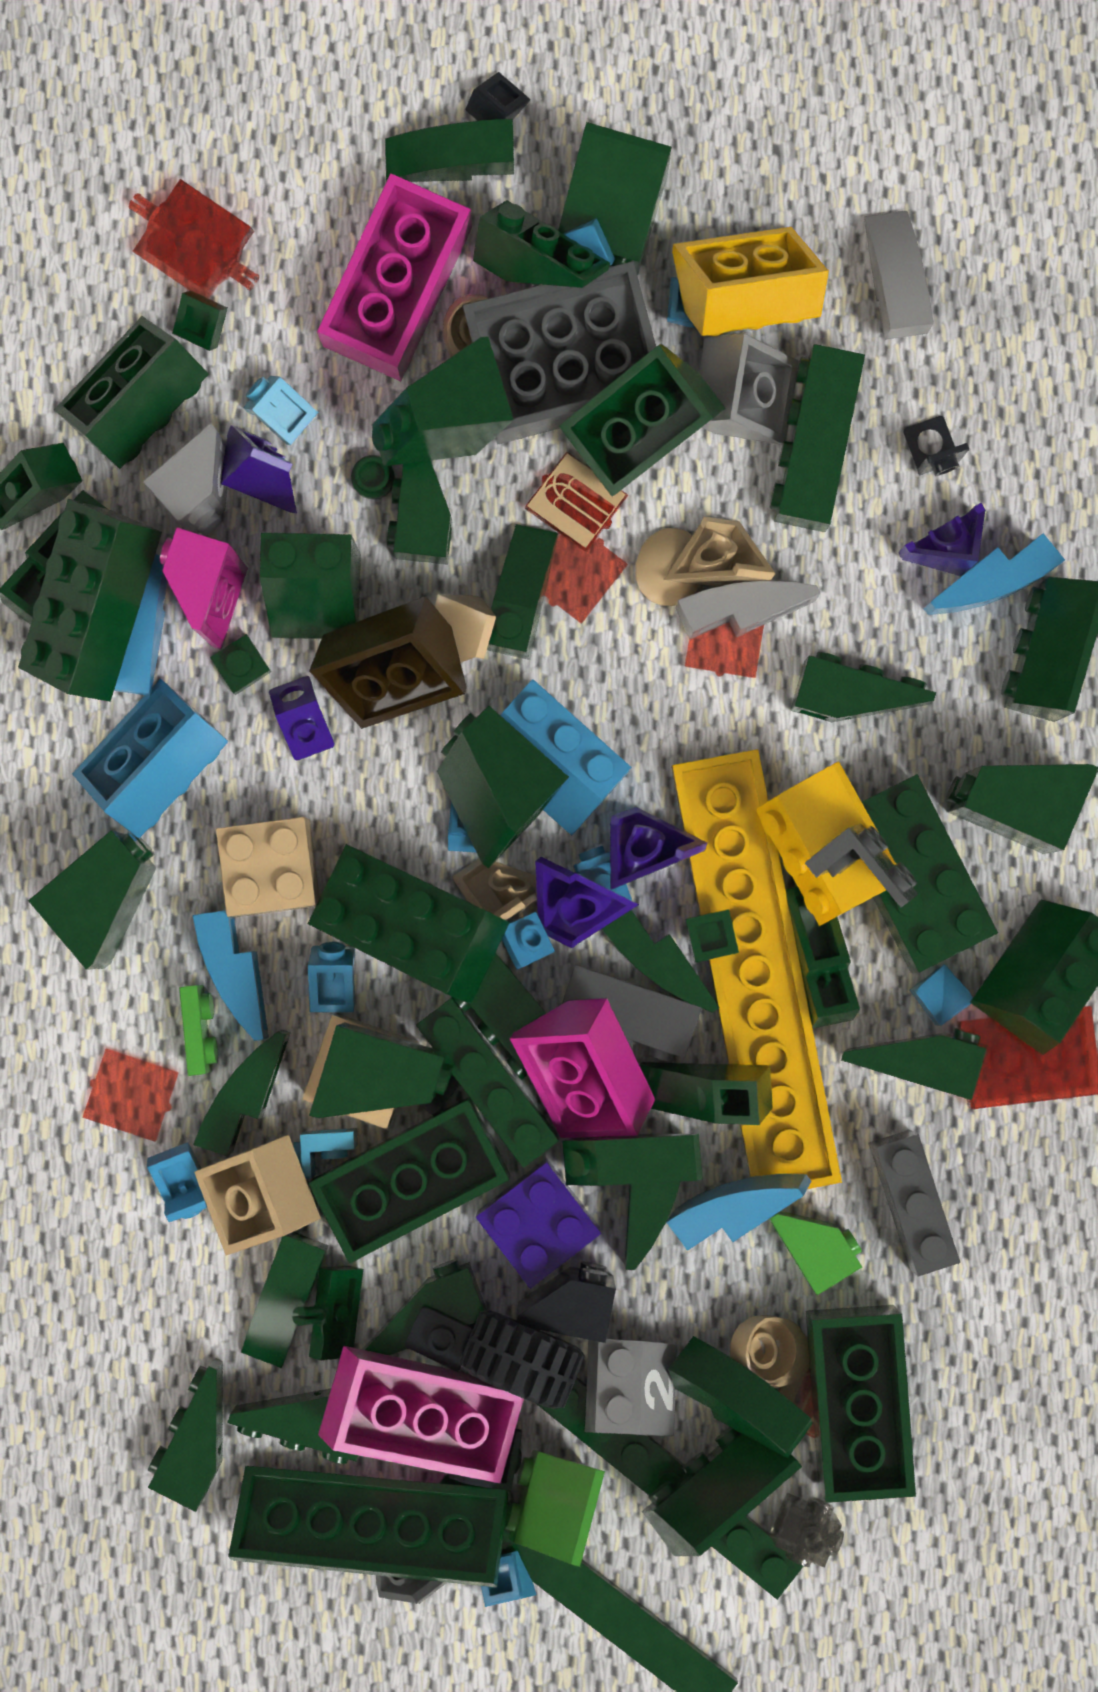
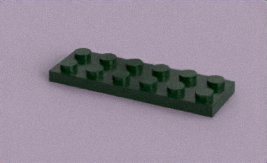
M245 1466L228 1557L233 1561L497 1587L509 1494L504 1489Z

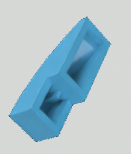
M1044 533L1011 560H1008L999 547H997L923 609L928 615H936L985 606L1009 597L1030 586L1063 563L1065 559Z
M155 554L114 691L151 696L165 616L163 605L168 583L162 571L164 564L160 563V555Z
M226 910L192 915L198 945L206 968L222 1000L238 1023L254 1041L269 1038L257 951L239 953L235 918L227 917Z
M771 1174L725 1183L700 1193L675 1208L666 1223L687 1251L721 1228L731 1241L734 1242L803 1197L811 1180L807 1174Z

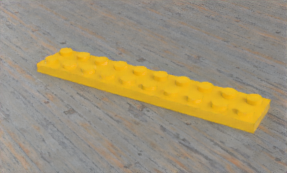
M750 750L672 765L683 831L707 842L705 851L689 857L699 914L701 916L729 909L739 953L708 960L716 1003L720 1007L718 1013L728 1064L770 1065L773 1108L760 1125H740L749 1175L754 1177L771 1174H807L811 1180L808 1189L842 1183L779 853L771 837L764 831L761 819L756 812L757 808L768 802L759 750Z

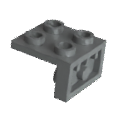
M860 823L847 828L805 862L816 878L827 872L834 877L837 874H841L861 858L900 907H903L918 895L913 888L917 884L915 877L902 862L896 865L893 864L884 853V850L888 848L887 843L872 826L866 829Z

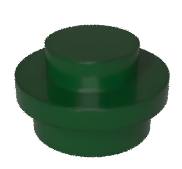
M365 456L354 465L351 481L354 489L362 497L379 499L386 496L393 488L394 470L392 466H384L380 456Z

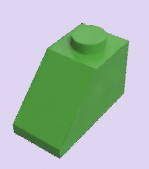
M780 1211L769 1218L816 1295H819L862 1268L856 1257L862 1250L849 1229L841 1232L834 1223Z

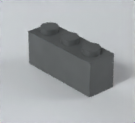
M578 965L574 966L562 1004L572 1000L607 998L630 1047L633 1041L650 1046L648 1055L671 1063L675 1055L682 1058L686 1057L702 1009L701 1007Z
M907 1130L868 1143L909 1269L919 1277L961 1263L919 1134L912 1130Z

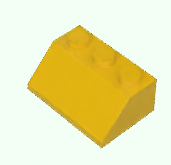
M792 227L673 244L672 254L684 312L701 336H719L724 332L743 329L757 330L768 325L799 323L805 319L821 317L829 270Z
M839 761L780 793L756 809L764 831L771 837L783 859L786 871L793 877L804 897L807 909L813 914L819 926L886 891L885 887L861 858L841 874H837L834 877L827 872L816 878L805 864L807 860L849 827L861 823L866 829L870 826L876 829ZM884 850V853L889 857L893 864L896 865L889 850Z

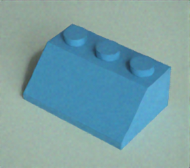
M160 678L152 687L151 696L145 695L72 775L106 814L137 838H140L159 821L163 812L175 799L188 790L191 782L208 764L218 757L220 751L229 741Z
M533 679L501 714L508 723L569 776L543 811L571 836L632 768Z

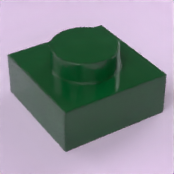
M191 290L184 292L181 295L172 334L208 351L218 348L228 307Z
M247 634L210 657L234 695L242 692L272 672Z
M729 909L685 919L694 963L739 953Z

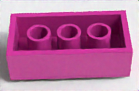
M390 173L317 330L322 346L401 382L472 229L471 209Z
M343 1346L318 1435L334 1451L501 1483L524 1399L488 1384L467 1372H457L444 1367Z

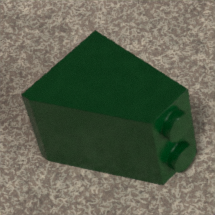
M586 122L558 231L563 234L597 218L615 257L614 262L609 267L634 261L638 275L666 184L672 147Z
M480 337L408 386L372 424V441L376 450L380 452L384 466L477 455L514 420L489 337Z
M261 533L260 582L272 638L322 639L323 634L359 621L361 553L352 534Z
M491 706L484 709L477 717L470 713L461 721L453 732L455 736L452 737L441 751L446 757L437 770L482 864L488 869L542 813L569 778L568 775Z
M1092 764L980 766L965 772L962 778L959 776L955 777L946 796V800L952 802L948 813L1042 854L1064 851L1097 775L1098 767Z
M111 830L28 901L86 970L105 969L112 963L156 870V866L150 860L155 854L141 837H134L129 832L124 834Z
M347 1022L336 1025L309 1116L325 1118L431 1103L436 1093L444 1095V1092H446L453 1065L446 1063L447 1052Z

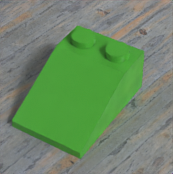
M532 1450L530 1458H523L518 1472L517 1484L523 1485L518 1503L511 1502L506 1516L505 1529L510 1530L508 1539L521 1546L580 1567L605 1471Z

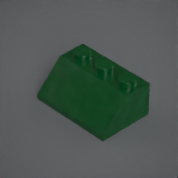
M141 316L54 410L102 455L121 469L125 463L134 460L140 454L142 445L155 431L161 430L169 423L172 413L184 400L193 397L199 391L201 382L209 373L174 337Z
M659 344L559 425V427L613 497L726 408L698 371L663 344Z
M1048 577L1039 584V587L1033 586L1025 604V612L1031 613L1027 629L1020 628L1013 647V653L1019 655L1015 671L1009 669L1002 684L1001 695L1007 696L1004 708L1052 722L1075 713L1098 634V581Z
M1041 899L977 990L970 1003L1042 1055L1061 1043L1098 987V917L1092 912Z
M728 1427L715 1439L719 1446L707 1456L704 1452H700L682 1467L685 1475L674 1484L668 1480L656 1488L648 1496L652 1503L641 1512L674 1556H701L802 1467L794 1456L790 1455L789 1458H786L737 1430Z

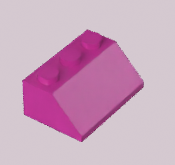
M176 527L173 539L168 537L162 547L160 563L164 564L162 571L191 628L212 647L222 650L248 567L230 544Z
M607 998L567 1001L512 1034L510 1040L561 1138L638 1136L655 1101V1097Z

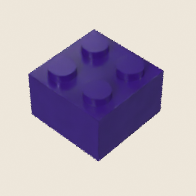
M547 1157L480 1208L476 1214V1219L530 1289L601 1235L600 1226L571 1188L566 1185L565 1180Z

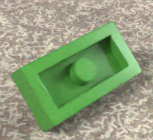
M204 985L179 987L188 1076L212 1072L211 1064L218 1063L217 1040L215 1037H209L207 1020L214 1018L212 994L204 993Z

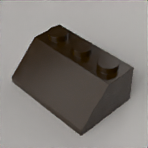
M426 596L323 634L309 672L361 729L464 695L467 689L452 627Z

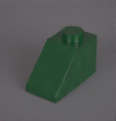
M64 442L21 450L0 472V530H4L64 500L83 481Z

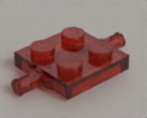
M182 179L178 181L166 201L161 203L159 207L141 196L140 193L133 196L146 209L132 200L129 203V209L149 221L145 233L133 250L137 256L188 291L191 290L208 299L217 286L229 277L246 287L247 290L253 289L255 285L242 276V274L255 283L259 280V274L240 263L242 250L254 233L251 226Z

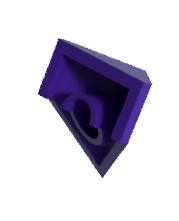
M231 425L227 434L221 484L290 513H297L289 474L293 464L285 460L286 457L277 453V448L271 446L272 443Z
M979 503L962 517L958 515L937 529L929 531V535L915 543L913 541L907 543L898 552L900 557L904 561L958 576L964 575L979 560L986 511L983 504Z
M638 807L614 814L610 822V890L705 851L707 842Z
M543 857L535 861L538 917L548 937L570 948L575 947L639 905Z

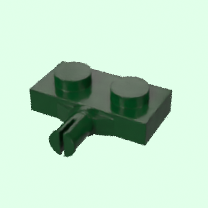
M353 1266L320 1267L315 1305L297 1306L293 1310V1313L299 1314L298 1316H292L295 1325L313 1324L309 1357L320 1361L340 1359L343 1346L354 1348L364 1269Z

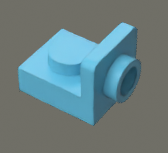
M270 376L267 380L264 377L258 379L248 390L246 397L249 401L243 407L249 414L255 415L287 445H291L319 413L279 376Z
M357 1128L304 1131L300 1134V1142H294L293 1147L305 1178L312 1179L316 1175L314 1152L321 1151V1159L348 1157V1150H353L358 1146Z

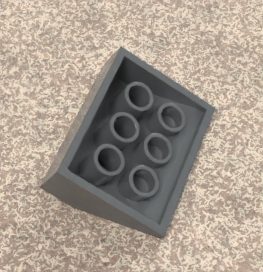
M634 261L609 267L607 272L583 288L540 285L463 305L471 342L473 343L480 337H489L514 419L496 436L497 445L560 429L559 425L656 347Z

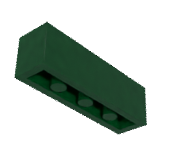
M814 344L809 357L801 356L795 380L796 383L803 384L800 400L792 398L787 418V424L794 426L791 442L783 441L778 462L779 467L785 468L783 483L775 482L769 505L770 509L777 510L774 522L820 532H826L830 526L865 354Z
M495 953L472 1003L452 998L464 1012L472 1008L482 1019L477 1028L493 1046L499 1041L511 1054L505 1061L517 1076L523 1080L528 1076V1073L510 1037L515 1031L545 1015L546 1012L497 953Z
M450 998L416 1024V1027L433 1049L448 1053L446 1063L453 1065V1076L523 1168L559 1141V1136L453 998Z

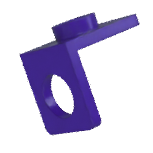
M309 676L269 690L275 717L294 760H301L334 747L332 735L317 702ZM304 691L295 700L282 701L291 692Z

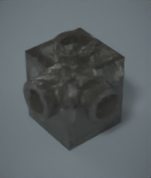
M786 1493L771 1529L770 1536L774 1546L786 1551L785 1556L791 1561L804 1567H810L811 1563L825 1568L829 1556L835 1557L838 1554L843 1542L844 1531L841 1530L842 1525L836 1513L833 1512L834 1507L831 1504L825 1503L824 1500L814 1496H809L808 1501Z

